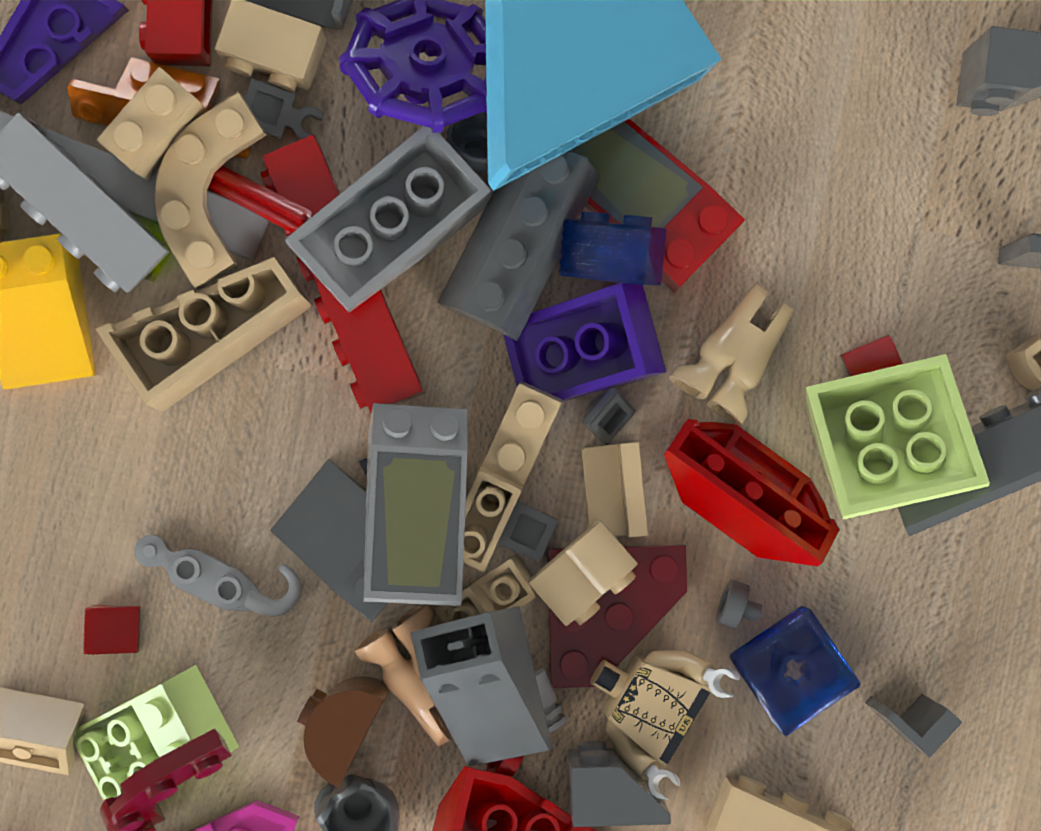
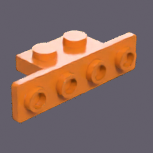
M131 57L115 89L75 79L70 81L67 89L72 115L75 118L109 126L158 67L163 69L191 93L208 111L214 107L219 96L220 79ZM251 146L235 156L248 158L251 153Z

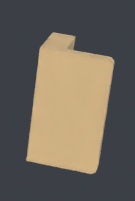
M639 442L583 448L581 454L588 526L590 527L600 519L615 537L648 536Z
M0 687V762L70 775L76 760L73 738L85 712L84 704Z

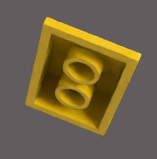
M61 234L0 243V381L4 390L96 376L80 261L58 242L57 238Z

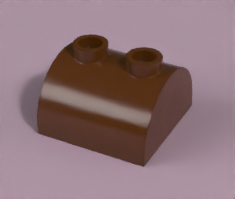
M359 676L338 683L328 693L316 689L313 696H310L299 715L297 722L305 726L304 749L310 765L320 777L338 788L389 691L382 680Z

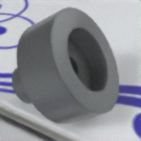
M733 579L729 580L717 609L716 623L736 629L742 617L754 622L758 621L762 605L748 600L749 585Z

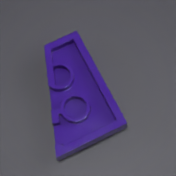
M21 0L0 35V93L20 105L23 104L129 10L117 0Z

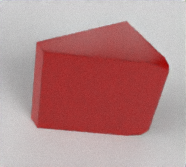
M890 335L840 355L849 376L903 364Z
M92 605L86 607L83 653L88 655L138 653L140 606Z

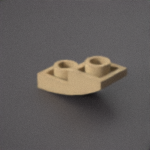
M515 554L462 589V603L460 606L439 605L435 608V611L443 623L490 611L522 607L539 595L529 584V579L532 578L531 574L518 555Z

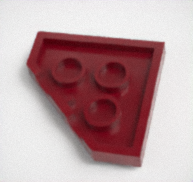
M686 545L623 546L638 563L631 570L636 575L635 579L617 594H614L610 589L596 601L600 609L580 626L575 620L565 626L549 608L550 672L553 688L595 687L591 685L590 681L600 662L606 660L617 667L687 593ZM547 548L548 562L565 548Z

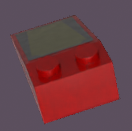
M630 119L569 150L586 157L600 176L585 207L673 293L745 221L709 184Z

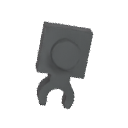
M251 78L245 101L267 135L281 140L286 127L293 130L294 135L301 140L312 135L303 130L301 126L303 119L313 117L316 120L322 121L324 115L320 109L312 106L301 109L293 108L292 105L296 94Z

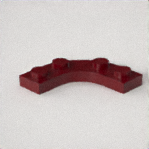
M214 728L159 757L120 784L123 793L115 798L105 799L100 807V815L107 831H155L154 825L165 820L157 802L172 796L178 790L177 786L194 776L195 779H201L217 772L223 766L222 761L232 756L225 739Z

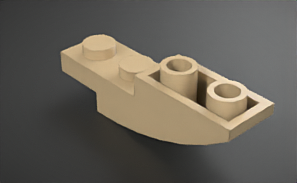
M520 381L466 499L463 563L485 572L563 401L523 381Z

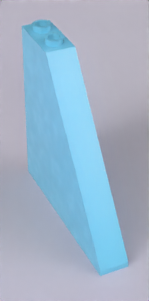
M485 0L488 184L494 191L700 81L721 60V57L684 1Z

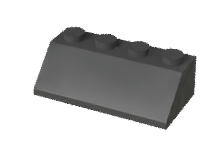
M567 151L494 190L437 303L518 341L600 178L589 160L574 152Z
M1041 388L1026 395L1025 399L1027 402L1008 410L1006 405H1002L989 410L979 417L981 423L971 427L990 482L988 487L898 507L909 536L1041 481Z

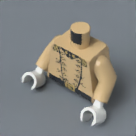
M685 650L652 651L646 657L635 654L631 657L624 671L606 660L601 661L597 666L590 683L609 695L602 707L603 713L608 718L606 732L621 760L642 780L649 779L648 786L653 796L662 800H669L665 795L661 794L658 788L659 781L663 777H669L675 785L680 787L678 776L668 770H659V763L665 767L668 765L711 692L720 698L734 696L722 690L720 679L726 674L732 679L740 680L738 672L732 669L714 670V664Z

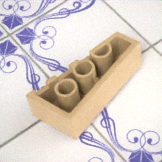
M273 257L220 278L216 284L198 291L192 289L178 295L176 300L156 308H145L133 313L131 318L116 324L110 322L95 328V330L144 404L164 412L312 307V304L290 272Z

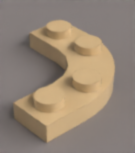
M239 92L195 119L179 133L165 153L157 175L155 207L159 227L170 250L196 289L202 288L238 265L213 225L207 209V189L213 175L227 160L267 136L244 97Z

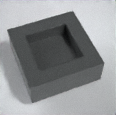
M517 501L498 544L540 563L559 520Z

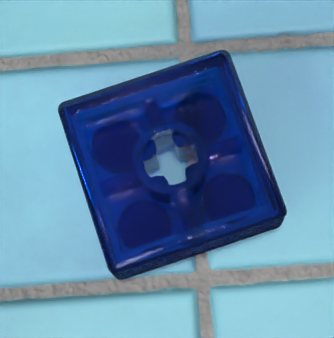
M800 606L730 654V660L775 727L784 736H788L860 687L859 679L813 611L805 606ZM791 660L797 663L803 661L804 663L799 668L802 676L798 680H794L791 676L784 677V674L788 671L786 664Z

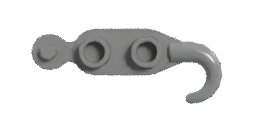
M158 535L144 536L139 539L135 546V557L140 564L146 567H164L168 572L169 579L176 587L224 610L254 611L261 615L275 617L284 615L292 610L300 598V579L295 571L285 564L280 565L279 571L287 578L289 589L283 598L273 600L264 596L241 570L200 550L187 548L177 552L172 551L166 541Z

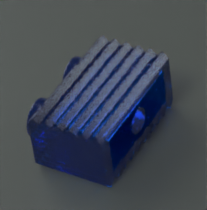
M582 211L581 221L565 219L563 223L564 231L562 232L564 239L561 242L563 248L560 252L562 258L559 261L561 267L558 271L560 276L661 286L667 229L652 227V217L624 215L623 224L609 223L610 214Z

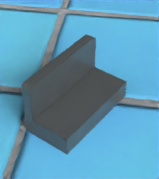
M923 694L914 701L901 717L872 696L865 702L898 735L929 758L962 724V721L948 708Z

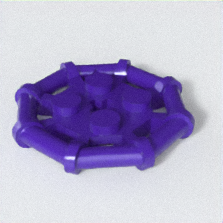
M396 0L374 9L365 7L356 14L357 24L346 51L339 57L340 70L342 73L349 75L368 103L369 113L375 117L381 118L384 115L429 127L432 133L443 132V127L483 111L487 113L486 75L483 81L472 74L475 65H486V20L482 16L483 9L475 4L465 6L446 0ZM434 17L445 19V25L433 22ZM467 32H472L480 44L475 45ZM377 36L384 39L379 49L367 48L371 37ZM419 53H425L428 57L437 56L434 61H424L419 59ZM380 69L387 81L381 88L368 70ZM461 91L469 96L442 107L443 98ZM400 94H404V97L409 102L402 101L397 98ZM428 102V107L417 105Z

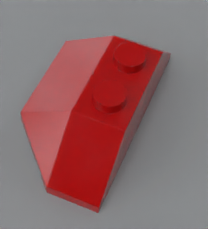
M687 419L664 453L682 503L757 558L820 566L840 529L835 520L830 519L826 505L811 478L736 424L698 422L695 419Z

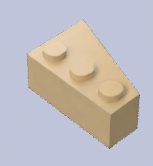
M740 775L739 781L725 776L705 827L707 831H856L852 827L854 822L852 819L828 809L825 816L809 810V802L790 793L784 792L782 798L766 793L767 786L744 775Z

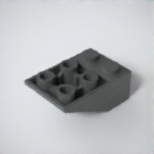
M519 606L490 611L411 632L421 681L468 766L553 749Z

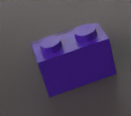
M621 282L533 312L518 341L503 335L516 386L518 387L520 381H523L563 401L605 391L611 387H620L667 372L643 284Z

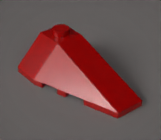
M464 766L438 805L432 831L596 830L591 827H573L570 814L509 775Z

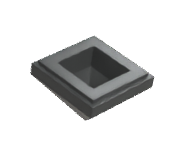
M611 387L590 402L582 423L603 443L608 445L635 414L636 410L615 388Z

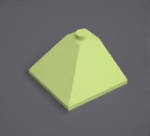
M946 354L806 387L807 414L817 449L842 519L989 486L990 482Z

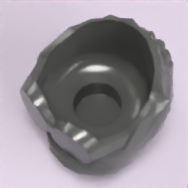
M354 774L344 777L339 788L328 783L320 790L314 802L315 819L323 831H399L400 812L395 794L385 784L371 778H362Z

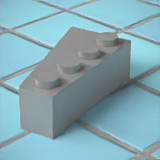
M18 112L0 130V188L5 191L11 186L25 199L20 204V207L30 217L41 225L48 220L62 233L57 238L58 242L73 256L79 259L85 254L98 266L93 273L109 289L116 292L121 287L126 293L131 292L170 250L123 205L119 206L112 200L114 197L103 185L86 171L82 172L76 166L78 163L62 146L58 145L50 137L46 138L43 135L46 131L35 120Z

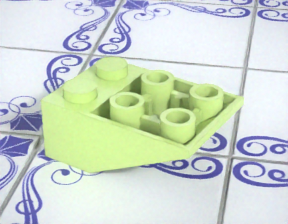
M197 665L79 726L73 738L78 753L83 759L103 800L121 795L123 790L120 784L144 766L214 728L225 739L230 752L239 747Z

